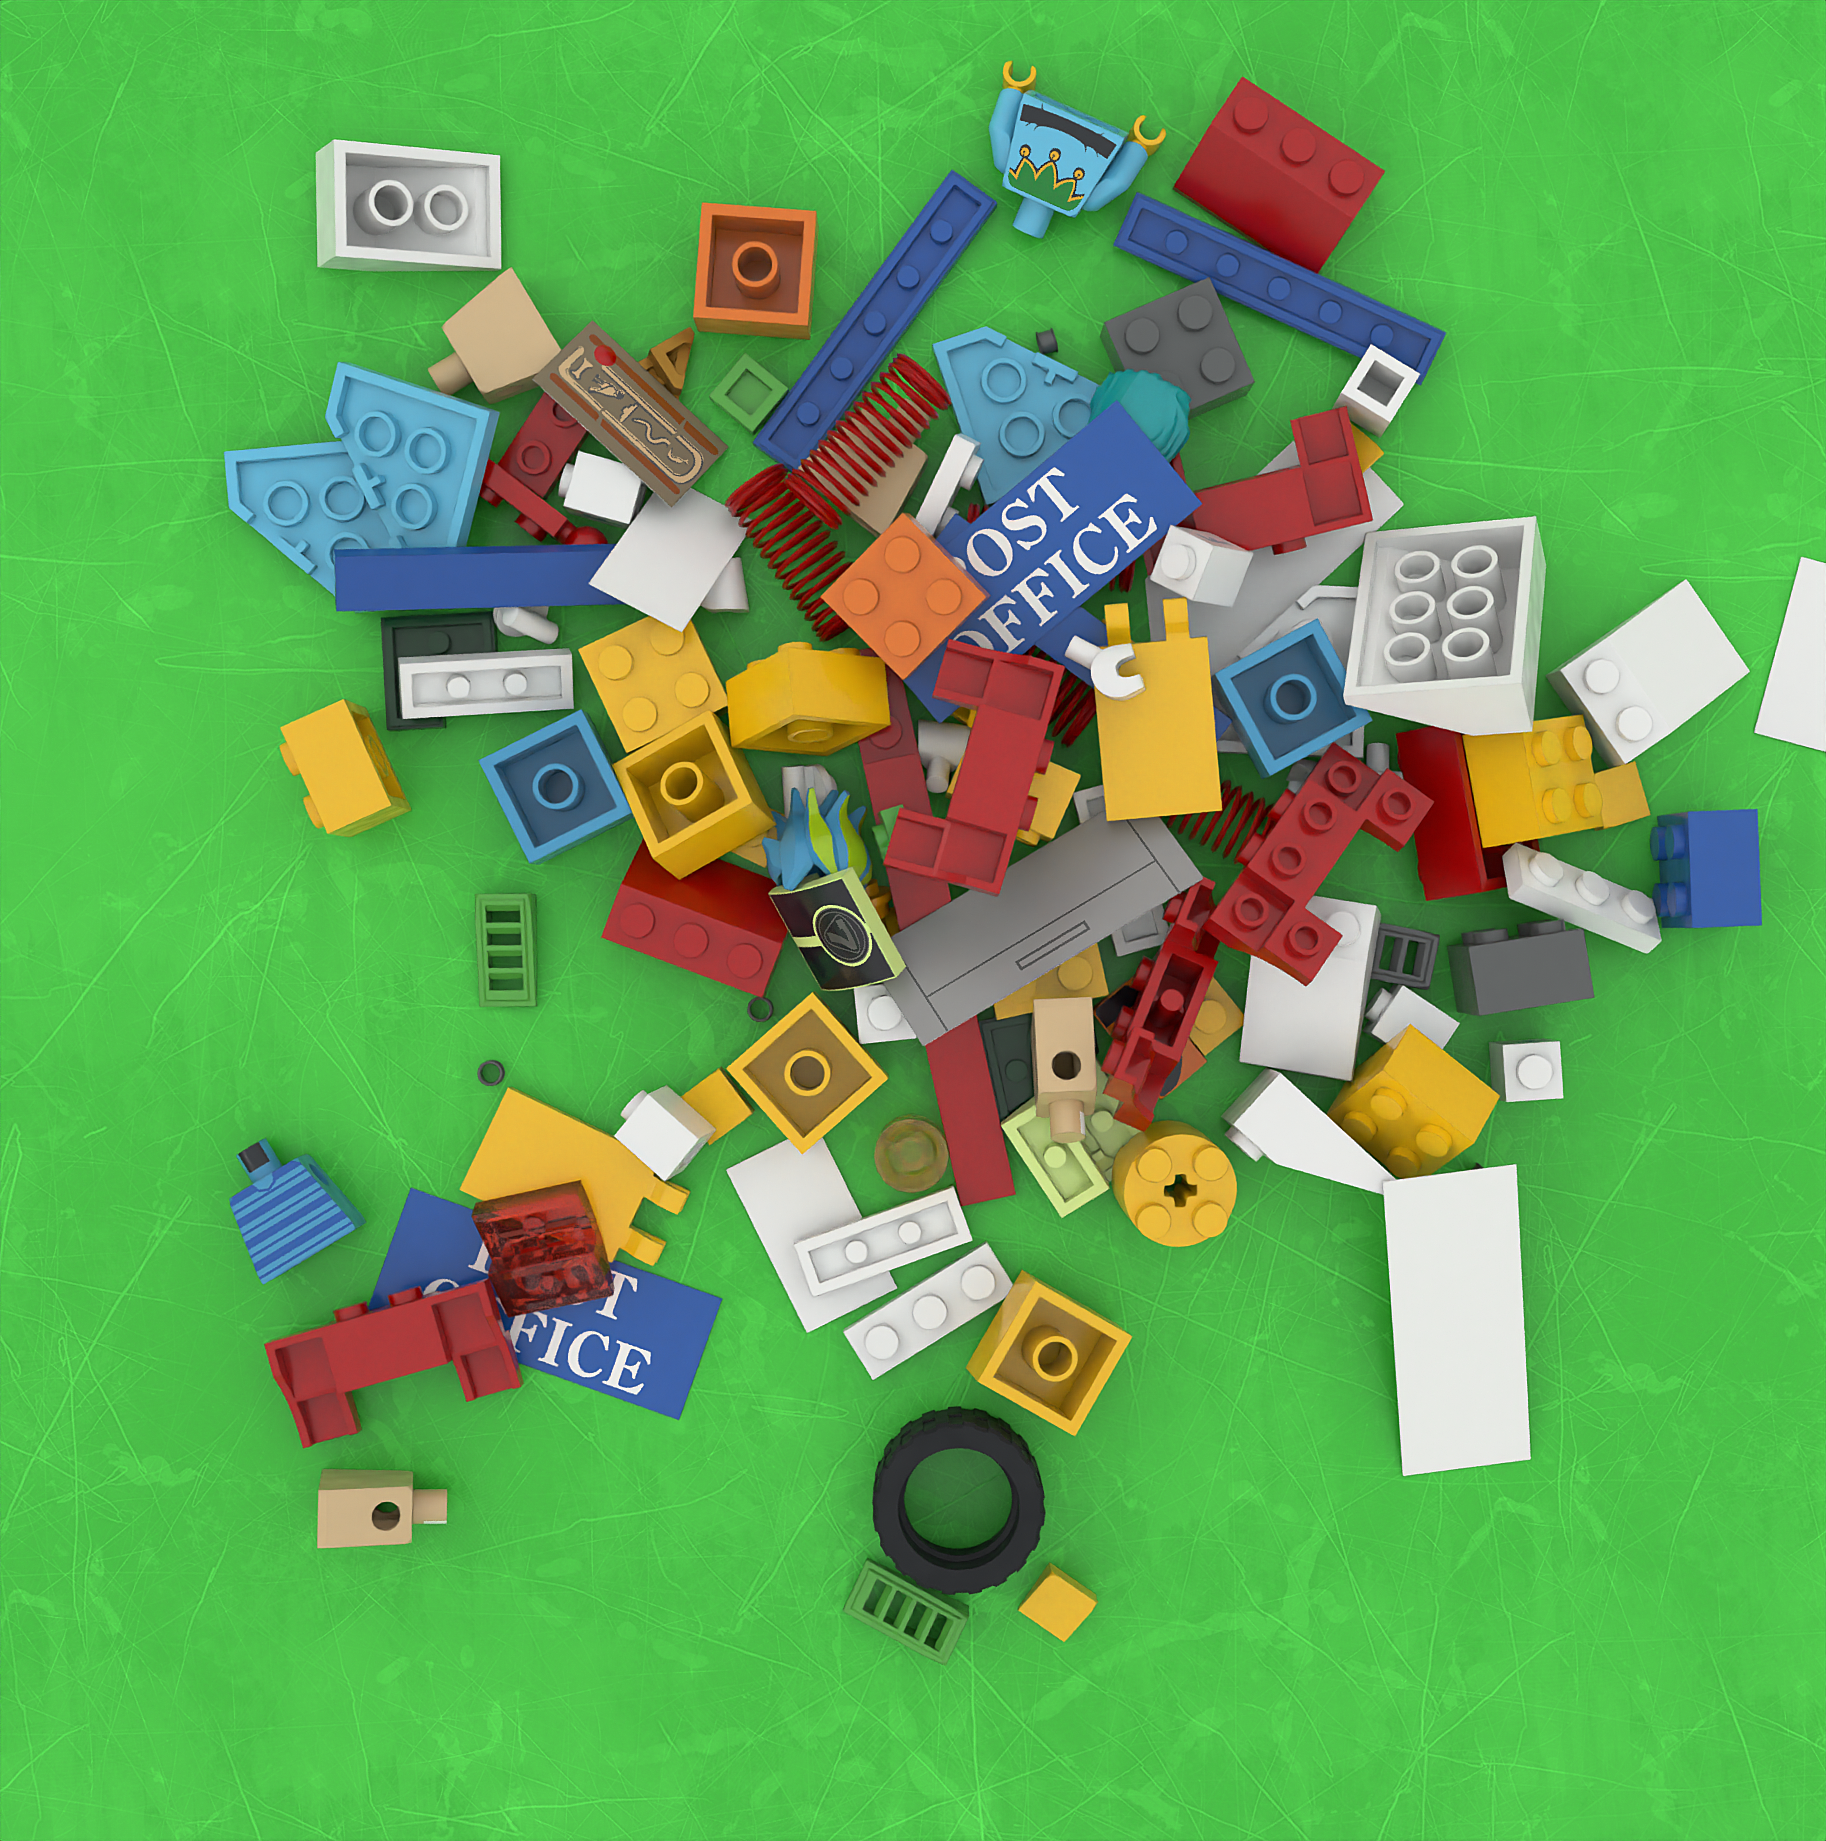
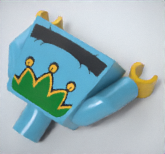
M1008 61L1003 67V90L1000 91L989 124L994 165L1004 174L1002 186L1024 196L1012 225L1026 234L1037 238H1044L1055 210L1069 217L1076 218L1081 210L1098 211L1128 190L1147 161L1148 156L1154 154L1160 147L1166 136V130L1163 128L1154 140L1145 139L1139 131L1147 117L1145 115L1139 116L1136 119L1129 133L1036 92V68L1034 66L1031 67L1030 76L1025 81L1013 80L1011 78L1013 61Z

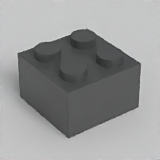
M1210 277L1104 322L1100 338L1115 373L1119 370L1125 371L1127 368L1134 369L1135 372L1148 370L1149 373L1160 374L1164 381H1169L1173 385L1179 386L1192 399L1189 403L1188 420L1247 395L1255 383Z
M1546 919L1517 924L1519 935L1508 936L1507 928H1489L1461 933L1462 944L1447 946L1458 1013L1482 1016L1595 998L1584 929L1565 928L1564 919Z

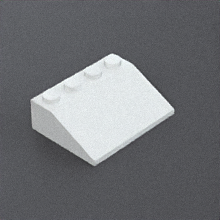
M1536 516L1366 532L1343 693L1345 704L1472 736L1532 732L1546 575V562Z

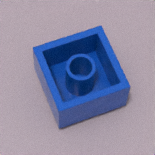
M1758 809L1690 811L1657 816L1658 827H1653L1651 830L1650 849L1653 860H1659L1660 883L1654 884L1652 899L1656 909V916L1661 917L1662 928L1762 925Z

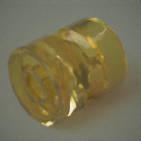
M913 1113L896 1116L884 1125L877 1136L874 1153L877 1172L884 1182L897 1191L907 1193L925 1191L939 1182L946 1171L949 1157L945 1135L937 1123L924 1115Z

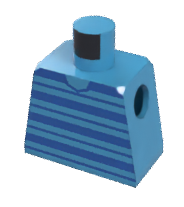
M266 1138L236 1155L253 1184L229 1198L230 1206L257 1275L263 1285L367 1223L362 1214L310 1155H302L282 1165Z

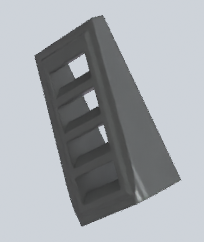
M1380 923L1370 979L1428 990L1440 935ZM1385 936L1395 938L1388 970L1379 968ZM1409 941L1418 943L1411 975L1402 973Z

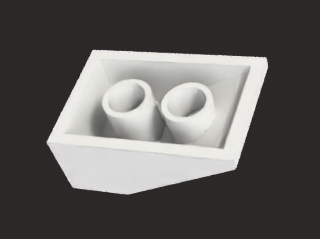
M336 139L316 152L317 267L360 271L501 270L500 155Z
M1685 579L1545 676L1573 716L1583 714L1585 727L1591 736L1593 746L1608 768L1628 763L1666 737L1750 671L1687 579Z
M1313 896L1305 908L1341 933L1343 937L1313 981L1307 986H1304L1279 968L1251 955L1239 1062L1352 1082L1381 913L1376 905Z
M1266 1067L1221 1116L1231 1126L1224 1135L1255 1162L1263 1155L1278 1165L1384 1195L1383 1181L1396 1180L1286 1077Z

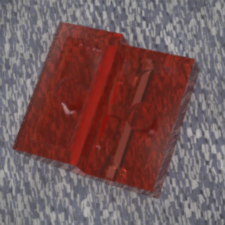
M581 1180L475 1203L471 1217L491 1257L492 1262L488 1276L508 1318L613 1296L615 1287L606 1249L595 1214Z

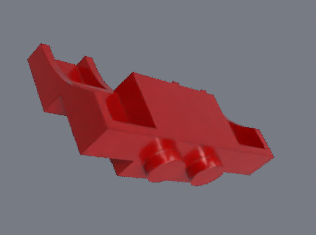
M1347 406L1290 420L1300 465L1192 491L1202 504L1176 526L1212 533L1247 551L1271 546L1273 555L1306 548L1305 537L1373 521ZM1179 452L1169 464L1187 484ZM1166 535L1143 553L1148 576L1153 572Z
M953 639L948 640L932 698L976 711L946 818L941 819L900 807L883 866L937 882L941 880L995 897L1000 894L1018 829L1029 832L1035 814L1038 798L1028 795L1034 773L1045 775L1052 755L1055 741L1045 739V734L1065 666L1032 656L1000 652Z
M1333 742L1320 757L1297 792L1294 793L1286 788L1266 816L1275 823L1266 836L1263 837L1255 832L1241 850L1236 861L1244 867L1204 922L1202 928L1229 948L1262 959L1287 973L1304 986H1307L1313 981L1343 937L1341 933L1305 908L1359 829L1371 834L1399 852L1410 839L1434 801L1388 768L1379 775Z
M1205 877L1185 891L1169 899L1162 916V920L1171 923L1164 942L1153 959L1145 956L1142 957L1130 985L1131 988L1139 991L1132 1009L1124 1005L1121 1008L1110 1034V1037L1114 1038L1101 1067L1102 1072L1109 1074L1103 1094L1119 1100L1113 1119L1143 1132L1152 1123L1154 1118L1153 1111L1165 1080L1180 1061L1219 962L1214 960V956L1220 940L1202 928V925L1216 907L1212 897V891L1216 882Z
M490 1278L423 1295L421 1286L411 1287L387 1295L390 1305L373 1310L368 1309L366 1301L351 1304L334 1310V1321L275 1338L265 1343L264 1346L273 1378L279 1385L289 1405L303 1448L344 1435H353L362 1430L352 1390L448 1364L451 1360H453L466 1402L510 1388L521 1387L524 1382L509 1330H504Z

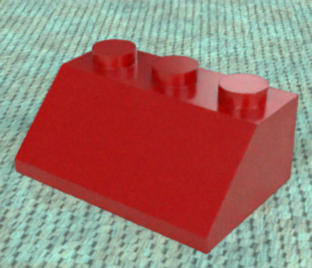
M1242 76L1211 122L1176 181L1173 190L1257 246L1319 273L1385 171Z
M1435 726L1396 733L1398 745L1397 760L1404 780L1434 801L1414 831L1419 861L1417 870L1419 879L1423 884L1425 900L1431 901L1507 887L1502 856L1515 843L1487 848L1482 847L1462 737L1465 734ZM1538 839L1516 842L1540 852Z
M643 838L620 885L601 938L763 998L768 991L789 935V930L768 894L773 888L778 887L772 879L716 859L679 880L652 858Z

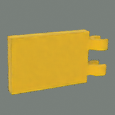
M1186 597L1162 599L1166 640L1131 643L1128 603L1104 605L1108 646L1098 647L1105 649L1114 645L1131 643L1136 659L1122 664L1119 668V675L1121 677H1130L1140 674L1146 688L1144 692L1133 698L1118 701L1106 697L1094 685L1107 821L1222 811L1207 636H1189Z
M513 1087L507 1088L459 1189L528 1223L589 1210L591 1218L541 1229L546 1231L593 1221L592 1224L548 1233L580 1248L582 1247L571 1239L597 1234L600 1244L582 1249L612 1263L615 1261L621 1248L633 1257L654 1266L655 1262H658L667 1242L632 1226L644 1198L678 1215L682 1211L691 1192L671 1181H664L613 1135Z

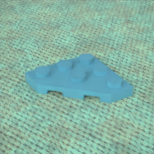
M985 326L932 344V350L946 391L951 398V406L960 433L981 443L976 456L984 459L976 481L984 504L991 507L1087 426L1091 415L1090 402L1096 387L1100 385L1078 375L1077 371L1039 352L1034 353L1006 339L1007 336Z
M338 362L325 419L334 437L341 438L355 466L351 470L371 510L378 511L391 537L387 541L390 548L466 547L500 412L356 364Z
M342 441L224 452L229 509L251 525L334 596V549L390 548L387 541L391 537L378 511L371 510L351 470L355 466ZM353 611V612H355V613H363V612H374V611Z

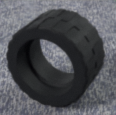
M961 1406L948 1407L945 1410L926 1412L919 1419L913 1422L909 1421L901 1428L900 1433L894 1439L891 1438L884 1449V1456L878 1462L875 1472L872 1500L873 1523L875 1532L879 1534L880 1546L885 1555L892 1559L898 1571L904 1576L907 1575L915 1580L917 1585L928 1590L932 1588L942 1591V1594L969 1593L970 1595L980 1593L983 1589L991 1586L997 1587L1006 1582L1011 1574L1015 1571L1018 1572L1027 1563L1026 1559L1032 1550L1035 1551L1039 1543L1041 1526H1044L1046 1513L1044 1507L1045 1495L1035 1457L1030 1454L1026 1441L1020 1434L1017 1435L1010 1428V1424L1001 1418L997 1419L988 1415L983 1410L976 1408L974 1410L961 1409ZM947 1449H971L991 1457L1006 1474L1012 1491L1010 1514L1002 1529L989 1540L969 1548H946L924 1539L911 1525L905 1510V1489L913 1470L925 1458Z

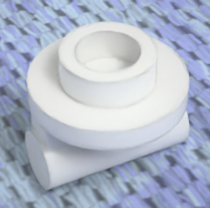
M549 606L494 608V622L499 630L507 636L520 637L528 635L545 644H552L559 633L558 625L546 618Z
M820 764L781 767L784 813L787 819L790 811L792 788L798 789L805 809L808 788H814L818 806L821 805L831 790H837L834 778Z

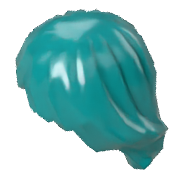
M1127 368L1125 371L1119 370L1115 374L1109 372L1102 385L1096 387L1090 402L1091 415L1087 425L1117 400L1168 463L1176 457L1188 441L1190 435L1188 426L1189 403L1192 399L1179 386H1175L1169 381H1164L1160 374L1149 373L1148 370L1135 372L1134 369Z

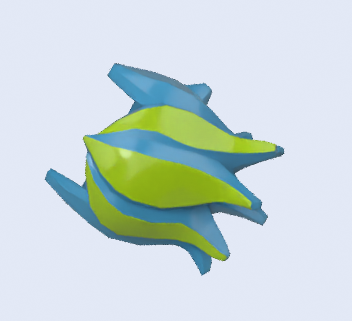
M811 787L807 791L805 809L798 789L792 788L788 819L775 811L771 812L777 824L775 826L777 829V840L764 837L762 840V846L766 853L768 872L776 886L783 885L785 889L793 891L806 876L818 873L819 877L822 878L853 867L861 884L866 889L868 882L872 878L873 866L868 849L861 837V826L867 815V807L862 806L847 816V805L850 793L847 790H844L839 797L837 790H831L821 805L818 806L815 790Z

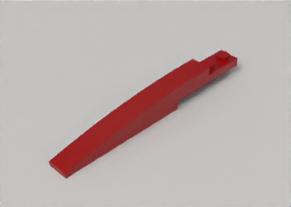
M872 648L860 650L861 656L880 658ZM886 663L885 671L891 725L858 741L876 825L880 824L878 812L903 804L904 809L933 816L903 680ZM886 867L900 931L952 901L948 882L941 880L937 882ZM977 1015L925 1045L961 1207L1016 1195Z

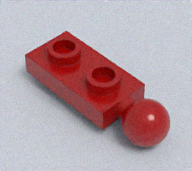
M600 345L594 351L595 359L601 365L612 366L616 362V354L609 346ZM544 392L497 465L520 483L547 500L561 479L566 464L572 462L590 432L549 394Z
M488 458L479 496L495 508L504 500L520 513L514 522L542 543L545 537L549 535L562 545L608 544L605 535L600 530L591 526L577 528L560 512Z

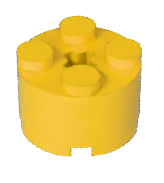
M1170 1120L1153 1122L1145 1132L1140 1131L1125 1146L1122 1145L1113 1162L1111 1183L1114 1196L1136 1228L1152 1241L1172 1247L1190 1246L1208 1238L1216 1237L1226 1228L1237 1195V1181L1234 1169L1224 1152L1205 1134L1191 1125ZM1179 1174L1183 1178L1182 1182L1176 1184L1173 1191L1168 1192L1164 1188L1165 1185L1174 1184L1175 1175Z

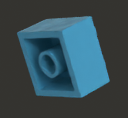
M1318 618L1211 676V686L1227 716L1233 719L1232 725L1261 779L1277 773L1373 721L1367 709L1345 704L1343 693L1346 670Z
M582 709L478 760L530 864L539 865L634 818L612 767L614 763L590 715Z

